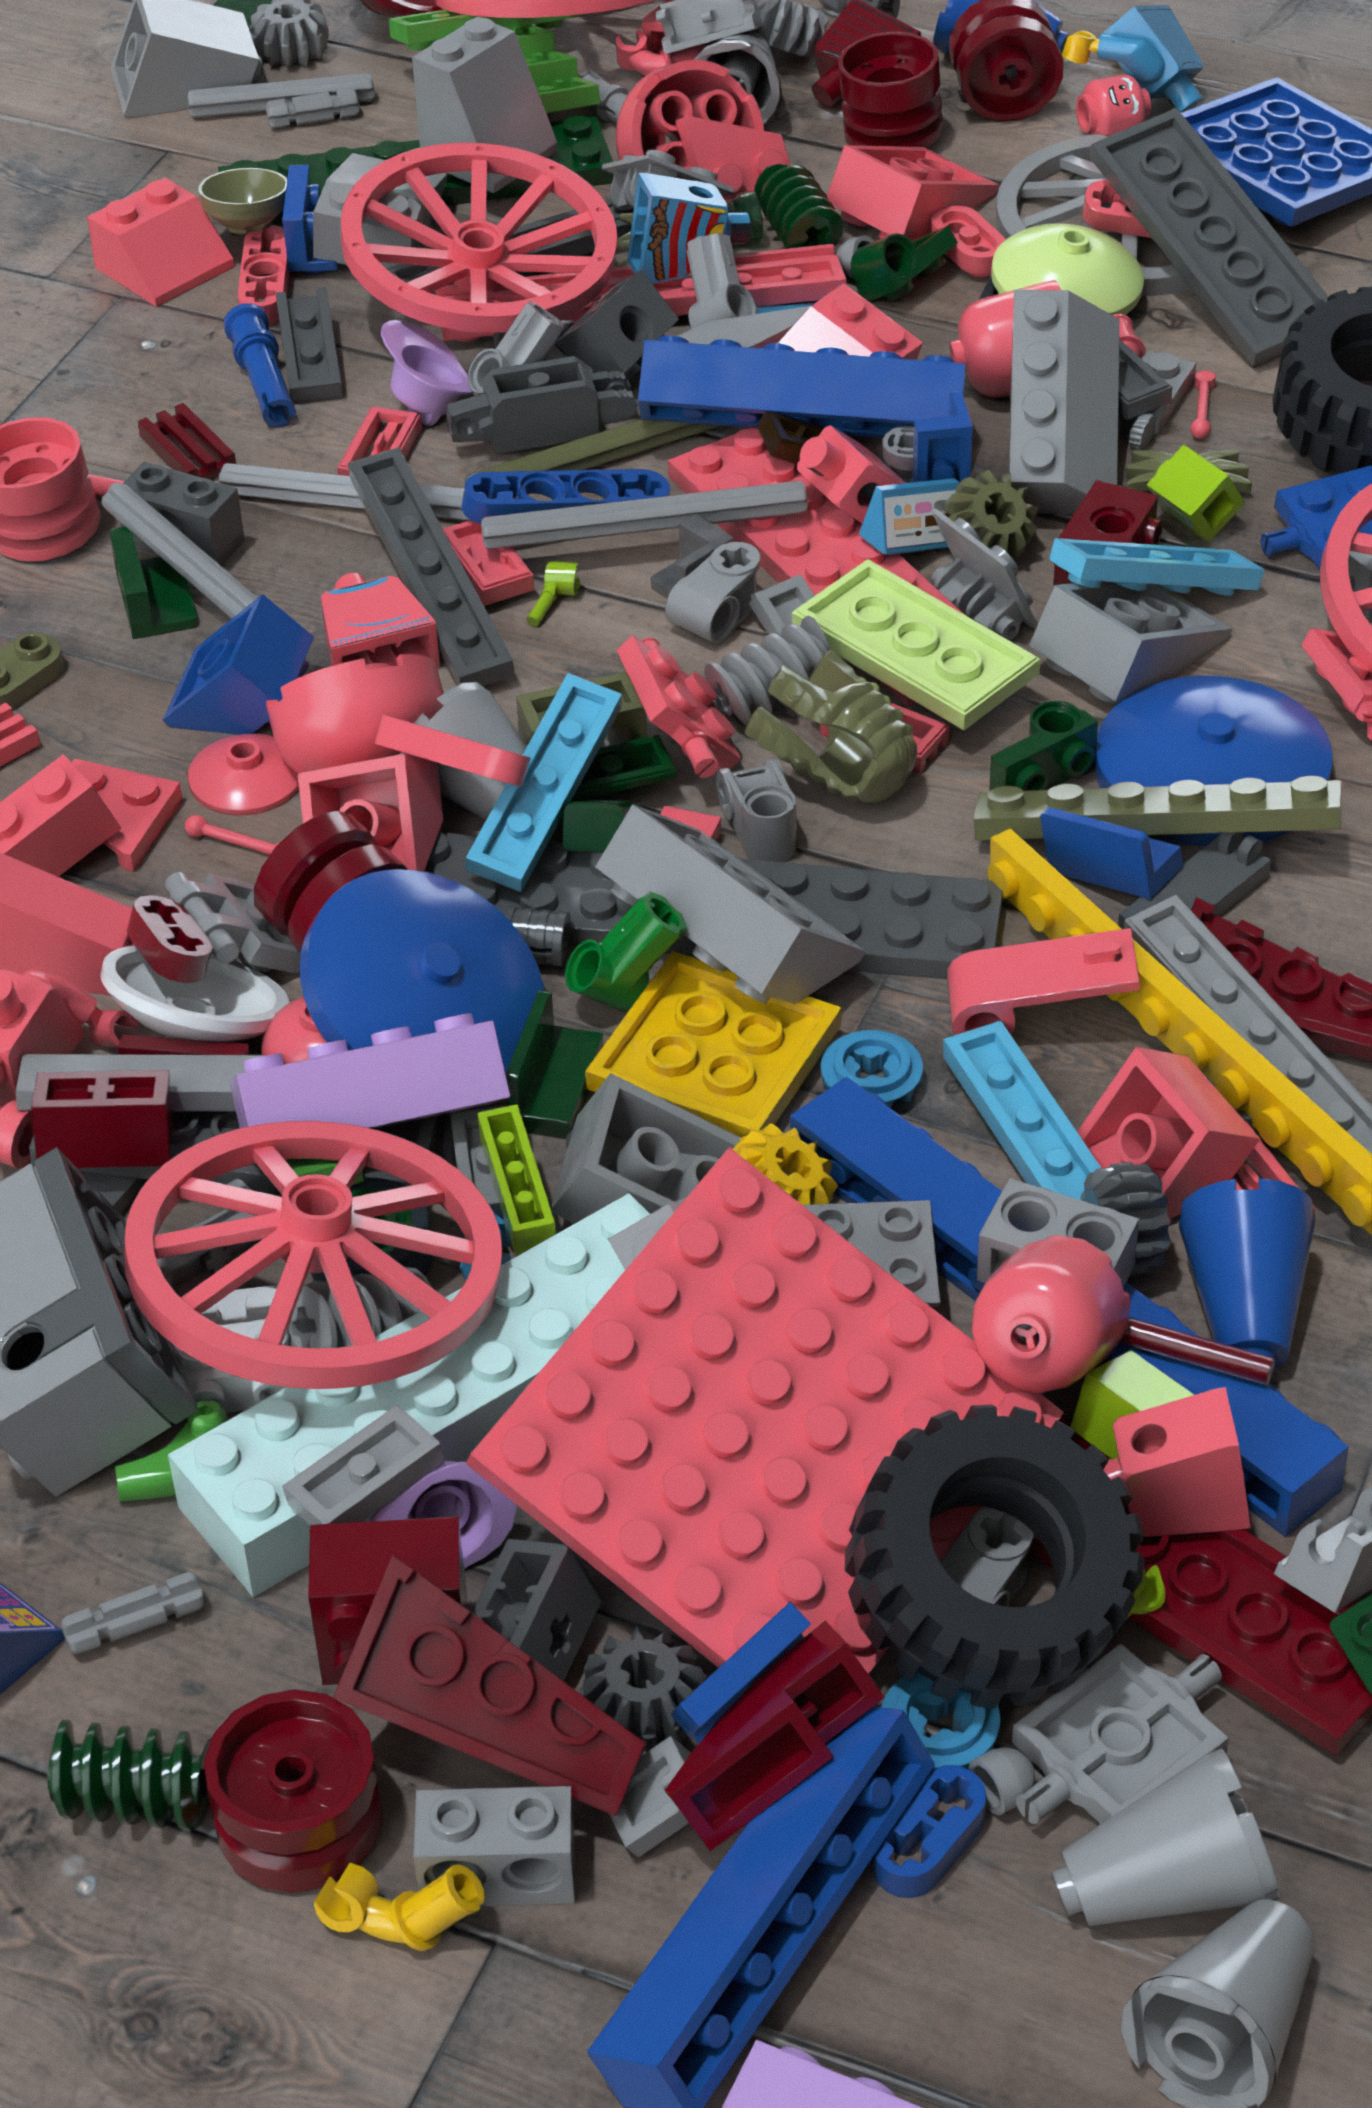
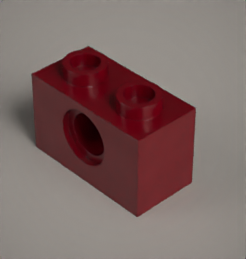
M1096 480L1058 538L1158 545L1163 531V521L1156 519L1158 496ZM1055 563L1053 586L1073 583L1068 579L1069 572Z

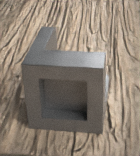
M696 514L679 523L680 559L651 576V589L668 599L672 588L680 579L688 576L717 547L734 542V538Z

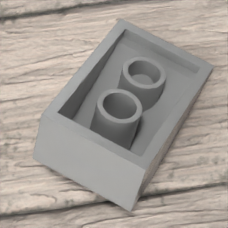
M352 153L327 178L313 212V258L336 261V263L347 265L343 257L340 240L341 214L344 202L356 182L369 170L385 160ZM447 173L425 176L441 197L447 182ZM408 183L395 188L378 201L430 227L433 217ZM368 216L365 218L362 231L366 243L422 248V243ZM380 262L385 268L399 264Z
M1102 581L1100 588H1089L1071 583L1054 585L1029 647L1047 658L1046 664L1054 671L1067 676H1076L1089 684V692L1096 698L1108 703L1118 704L1130 694L1144 687L1174 678L1227 640L1232 628L1158 584H1147L1146 590L1138 591L1107 581Z
M610 1073L576 1117L551 1204V1212L575 1224L629 1193L651 1214L668 1203L687 1198L729 1147L733 1149L741 1137Z

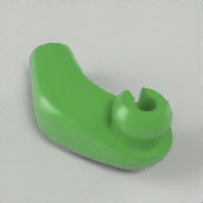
M210 1400L196 1403L198 1411L188 1417V1422L169 1445L146 1457L115 1466L119 1502L176 1496L168 1454L230 1420L222 1405Z

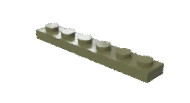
M1303 776L1294 779L1292 782L1265 783L1257 778H1242L1233 781L1231 784L1204 785L1196 780H1181L1172 783L1170 786L1143 787L1135 782H1121L1109 788L1083 789L1075 784H1061L1049 790L1023 791L1015 786H1001L989 792H979L973 818L975 840H990L991 837L1011 828L1022 839L1043 838L1040 815L1048 807L1145 832L1147 835L1341 829V780L1327 781L1319 776Z

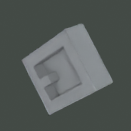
M671 1736L642 1755L618 1816L609 1813L625 1847L637 1857L642 1856L689 1824L665 1791L691 1754Z

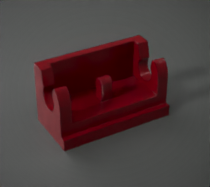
M170 1070L37 1072L31 1105L36 1160L56 1147L76 1168L163 1166L171 1160L170 1134H173Z

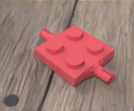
M632 635L616 651L650 722L670 735L681 746V750L689 758L695 774L700 778L711 777L721 768H729L730 770L741 760V757L731 739V736L735 733L733 726L716 709L713 703L717 698V694L712 686L697 672H693L689 676L680 670L676 660L667 650L660 646L658 640L655 641V638L647 637L639 640Z

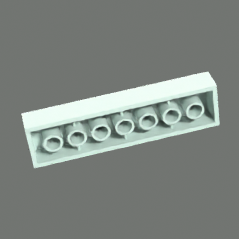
M628 1193L501 1265L497 1294L489 1313L481 1325L453 1352L427 1367L389 1381L365 1386L338 1389L286 1387L168 1454L178 1508L253 1598L309 1565L310 1525L288 1505L282 1486L396 1405L402 1408L441 1443L445 1461L466 1462L471 1452L625 1271L608 1238L650 1215V1213ZM461 1289L446 1296L445 1298L451 1302L457 1296ZM420 1311L376 1336V1341L400 1335L431 1318ZM369 1516L362 1522H369L371 1516Z

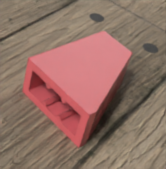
M0 853V971L7 970L19 975L27 970L42 971L61 976L86 993L109 995L100 977L103 961L110 952L135 945L127 933L132 908Z

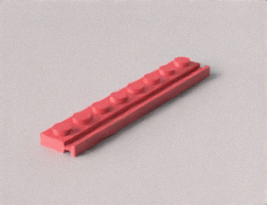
M833 244L733 254L739 283L750 292L756 307L781 306V304L798 302L816 303L841 284H846V277L838 256L834 254ZM630 266L614 267L610 279L599 295L587 306L560 321L571 320L577 322L612 287L634 274ZM555 273L527 276L525 278L553 291L574 279L579 273ZM692 277L653 284L678 318L682 315H687L690 307L697 302ZM455 284L446 285L435 290V295L470 302V292L459 288ZM501 284L495 289L486 292L487 303H503L527 299ZM441 327L444 341L472 342L480 337L494 336V333L457 331Z

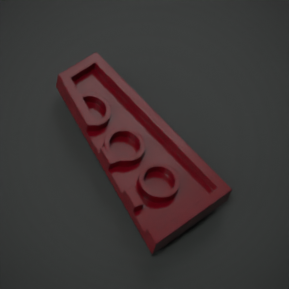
M1196 897L1191 908L1195 916L1318 1048L1372 1062V983L1350 972L1339 976L1321 967L1318 964V956L1299 947H1296L1293 952L1264 939L1263 929L1244 920H1241L1236 925L1215 915L1214 905Z
M392 1555L333 1696L334 1699L545 1787L571 1786L572 1798L614 1816L619 1814L647 1744L395 1555Z

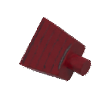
M851 0L815 45L814 55L820 79L811 87L814 97L819 103L828 108L832 107L842 97L838 58L843 49L856 40L886 32L913 33L921 36V31L862 0Z

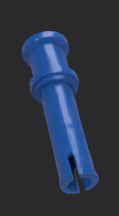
M243 303L235 306L227 313L224 318L223 328L227 338L234 343L232 352L236 363L242 369L248 371V376L259 401L264 421L270 426L282 427L290 423L285 408L288 416L293 419L296 409L276 362L279 355V346L275 336L269 331L270 322L266 311L259 305Z

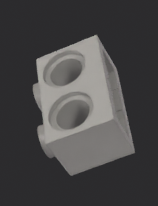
M1009 1178L979 1233L977 1281L986 1283L1007 1258L1026 1244L1045 1240L1049 1236L1062 1235L1084 1239L1107 1253L1112 1260L1111 1267L1120 1277L1124 1288L1135 1265L1139 1218L1120 1213L1111 1208L1100 1207L1068 1197L1044 1187H1036Z
M571 1786L416 1790L413 1860L418 1891L446 1873L445 1871L451 1866L460 1864L473 1871L482 1884L485 1900L480 1906L575 1904V1828Z

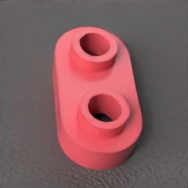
M947 206L935 212L931 218V232L949 226L958 242L945 254L971 276H991L993 256L999 245L1006 240L1004 236L972 208Z

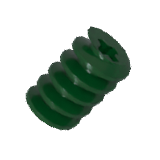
M775 164L766 167L758 176L754 186V199L786 249L833 244L835 247L839 243L843 235L844 222L840 214L835 210L832 202L829 201L826 193L815 180L811 171L798 165Z
M62 1720L54 1736L48 1765L47 1784L50 1799L55 1803L59 1815L65 1819H75L86 1809L90 1819L95 1822H104L110 1819L115 1811L121 1823L134 1825L140 1821L145 1813L148 1823L154 1828H164L169 1825L175 1816L177 1824L181 1829L193 1831L200 1826L210 1805L204 1759L212 1738L208 1739L201 1755H194L189 1732L181 1731L178 1734L172 1751L164 1752L160 1730L151 1728L142 1749H134L131 1728L122 1725L117 1732L113 1745L104 1746L102 1726L100 1723L92 1722L81 1744L75 1743L72 1722L70 1720Z

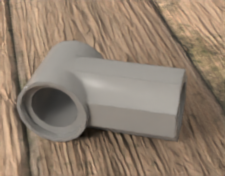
M715 233L707 236H698L687 243V256L697 302L690 307L688 312L691 328L693 329L707 321L757 314V307L752 295L739 283L730 236Z
M532 301L527 302L497 348L485 349L474 358L468 372V385L471 390L479 395L483 394L482 379L492 369L544 361L566 326L543 307Z

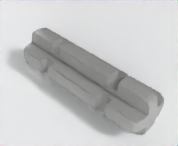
M348 88L336 90V95L330 96L329 92L291 97L292 102L289 103L285 102V98L271 100L266 103L267 120L272 129L290 127V122L296 121V126L334 120V115L340 114V119L355 117L359 114L358 96L355 89Z
M186 1572L165 1580L164 1587L157 1589L156 1585L153 1584L100 1603L98 1605L99 1610L92 1613L89 1608L65 1616L61 1621V1629L68 1649L72 1654H81L102 1645L101 1640L109 1638L111 1642L166 1623L168 1621L167 1616L175 1614L176 1618H180L199 1611L204 1606V1595L197 1577L194 1573Z

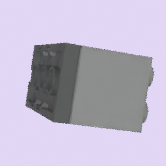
M56 1147L35 1160V1167L30 1163L0 1182V1447L7 1452L12 1465L26 1481L32 1478L37 1479L55 1497L171 1428L170 1422L176 1425L198 1411L174 1345L148 1322L130 1292L124 1263L126 1229L124 1217L98 1190L94 1192L87 1185L84 1175Z

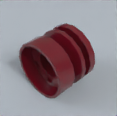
M886 32L861 38L843 49L838 58L841 96L844 99L842 103L844 134L848 145L924 147L927 149L938 141L944 127L941 112L942 101L938 91L941 86L939 56L937 47L932 42L913 33Z

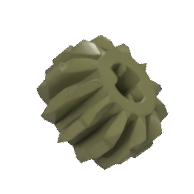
M988 469L985 472H981L975 479L972 477L965 478L956 487L955 494H952L945 503L944 510L950 515L949 519L953 522L958 518L965 520L977 532L984 545L990 549L997 545L1005 550L1012 559H1017L1025 551L1026 543H1029L1035 537L1036 530L1038 529L1031 520L1037 515L1039 507L1024 502L1023 499L1028 495L1029 487L1019 488L1018 490L1011 487V473L1002 475L996 480Z

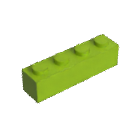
M516 1104L477 1113L480 1142L515 1257L556 1235L554 1218L523 1120Z

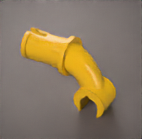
M349 1863L337 1883L331 1876L328 1878L314 1901V1907L320 1921L332 1930L351 1932L359 1929L370 1936L388 1942L406 1944L412 1949L427 1951L440 1942L444 1930L467 1915L477 1912L481 1908L480 1905L484 1903L485 1896L482 1884L475 1873L468 1867L458 1864L448 1868L445 1871L446 1873L419 1891H403L392 1901L378 1896V1884L372 1873L362 1866Z

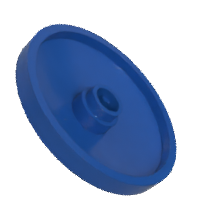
M1189 676L1169 679L1144 687L1124 698L1108 713L1097 735L1095 774L1100 788H1109L1121 782H1135L1143 787L1170 786L1172 783L1181 780H1196L1204 785L1231 784L1233 781L1242 778H1257L1265 783L1292 782L1294 779L1303 776H1319L1330 781L1333 754L1328 735L1320 722L1310 711L1289 696L1273 688L1243 679L1223 676ZM1290 831L1243 832V840L1248 835H1252L1265 842L1287 834ZM1221 833L1158 836L1180 843L1207 846Z
M383 870L361 876L345 884L328 899L311 923L304 938L300 955V982L308 1011L325 1041L328 1043L346 1040L348 1051L373 1046L371 1035L374 1033L409 1026L411 1037L436 1032L434 1021L472 1013L474 1024L493 1020L506 1074L538 990L544 991L541 974L529 946L511 921L499 909L481 895L458 882L443 876L416 870Z

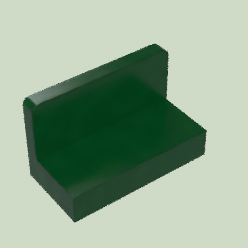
M127 527L109 529L116 575L132 639L196 628L198 626L197 615L187 579L160 556L139 560L133 533Z
M542 990L537 992L505 1074L510 1097L506 1100L507 1106L518 1105L526 1133L566 1140L567 1135L573 1130L576 1117L583 1109L589 1090L586 1089L585 1071L604 1046L603 1033L555 1026L552 992Z

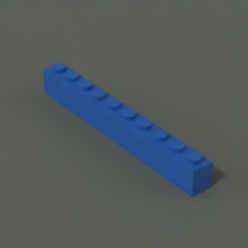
M847 1076L791 1114L790 1130L795 1127L800 1140L806 1144L818 1142L817 1155L834 1163L830 1171V1177L838 1185L834 1194L844 1202L869 1203L930 1200L937 1272L976 1301L985 1285L984 1282L977 1281L979 1233L1002 1190L985 1179L971 1163L961 1161L936 1143L926 1130L913 1126L890 1109L880 1096L867 1092ZM1128 1281L1126 1282L1123 1289L1124 1292L1129 1293L1131 1301L1129 1317L1200 1337L1182 1324L1171 1310L1156 1305L1133 1288ZM1037 1332L1036 1335L1039 1343V1334ZM1120 1343L1110 1356L1095 1367L1097 1368L1132 1350L1194 1395L1226 1387L1239 1443L1248 1510L1285 1538L1342 1491L1349 1446L1342 1442L1330 1427L1315 1422L1288 1402L1274 1386L1260 1384ZM1086 1375L1080 1378L1079 1381L1084 1383Z

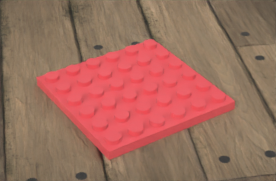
M729 1147L471 1452L466 1464L689 1645L691 1644L694 1649L718 1668L791 1601L811 1623L801 1633L804 1637L826 1620L847 1643L869 1674L889 1646L881 1651H877L864 1633L872 1619L870 1614L858 1615L854 1613L848 1591L855 1577H851L845 1572V1549L852 1537L849 1528L855 1511L884 1456H890L897 1441L912 1428L924 1431L931 1417L949 1410L957 1412L960 1420H963L972 1405L993 1404L997 1408V1416L1007 1417L1015 1406L1035 1411L1037 1413L1035 1422L1052 1428L1055 1421L1059 1420L1064 1412L1040 1393L1015 1389L994 1376L978 1355L975 1342ZM982 1506L956 1507L941 1512L932 1518L930 1522V1535L938 1560L944 1558L970 1522L972 1516L983 1508Z

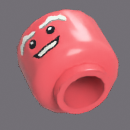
M1126 74L1090 81L1085 86L1083 94H1080L1076 101L1078 124L1083 133H1088L1089 135H1114L1144 122L1145 118L1151 114V99L1148 91L1145 88H1140L1136 79Z

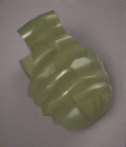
M831 649L819 660L808 680L790 667L781 665L768 689L772 696L801 716L827 725L830 734L826 746L819 756L788 726L761 706L752 714L745 728V734L748 737L756 740L761 748L772 751L780 760L791 764L798 775L810 777L814 783L825 785L831 794L835 796L842 795L849 802L862 801L868 804H875L884 801L902 788L916 763L917 744L913 739L914 727L904 722L903 710L892 707L889 696L879 692V685L877 683L867 682L865 678L856 676L853 668Z

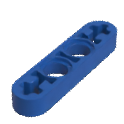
M646 469L480 472L469 476L466 480L461 510L471 521L481 524L482 519L489 516L669 496L670 484L659 473ZM580 493H594L603 497L604 500H592L583 497ZM528 494H541L551 498L552 501H538L530 498Z

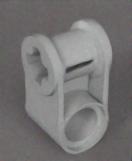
M729 542L717 547L704 562L688 576L680 579L672 588L665 608L667 620L715 644L725 641L740 623L750 614L754 613L749 603L754 593L762 590L756 583V572L760 568L761 562L760 553L757 548L744 542Z
M775 757L765 759L763 766L731 772L729 768L718 769L716 772V788L720 806L726 820L731 822L747 857L751 860L788 861L797 850L796 799L785 780L783 769L778 759Z
M983 1507L972 1516L970 1522L944 1558L939 1559V1562L947 1574L971 1595L992 1604L1009 1607L1019 1591L1024 1587L1028 1578L1029 1563L1026 1555L1029 1553L1033 1543V1532L1013 1516L993 1508Z

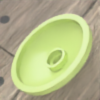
M1054 223L1037 225L1010 236L996 249L991 266L992 282L999 294L1054 279L1058 282L1061 290H1069L1111 315H1126L1139 302L1144 285L1142 268L1124 245L1100 231L1074 224Z

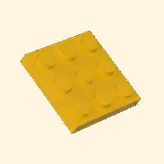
M672 951L586 1069V1089L596 1092L609 1074L612 1073L742 1138L747 1136L751 1130L758 1132L770 1123L776 1124L841 1027L842 1007L809 996L796 1004L770 997L767 1004H764L746 995L734 985L739 976L731 970L719 971L699 959Z

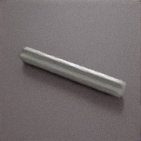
M363 73L196 89L189 91L188 104L191 117L196 119L266 112V103L271 100L285 98V102L289 103L292 102L291 97L329 92L330 96L336 95V90L348 88L355 89L359 103L371 102L374 100L375 91L372 75Z
M114 483L109 487L108 492L102 497L103 507L230 618L235 617L257 599L253 593L130 487L120 483Z

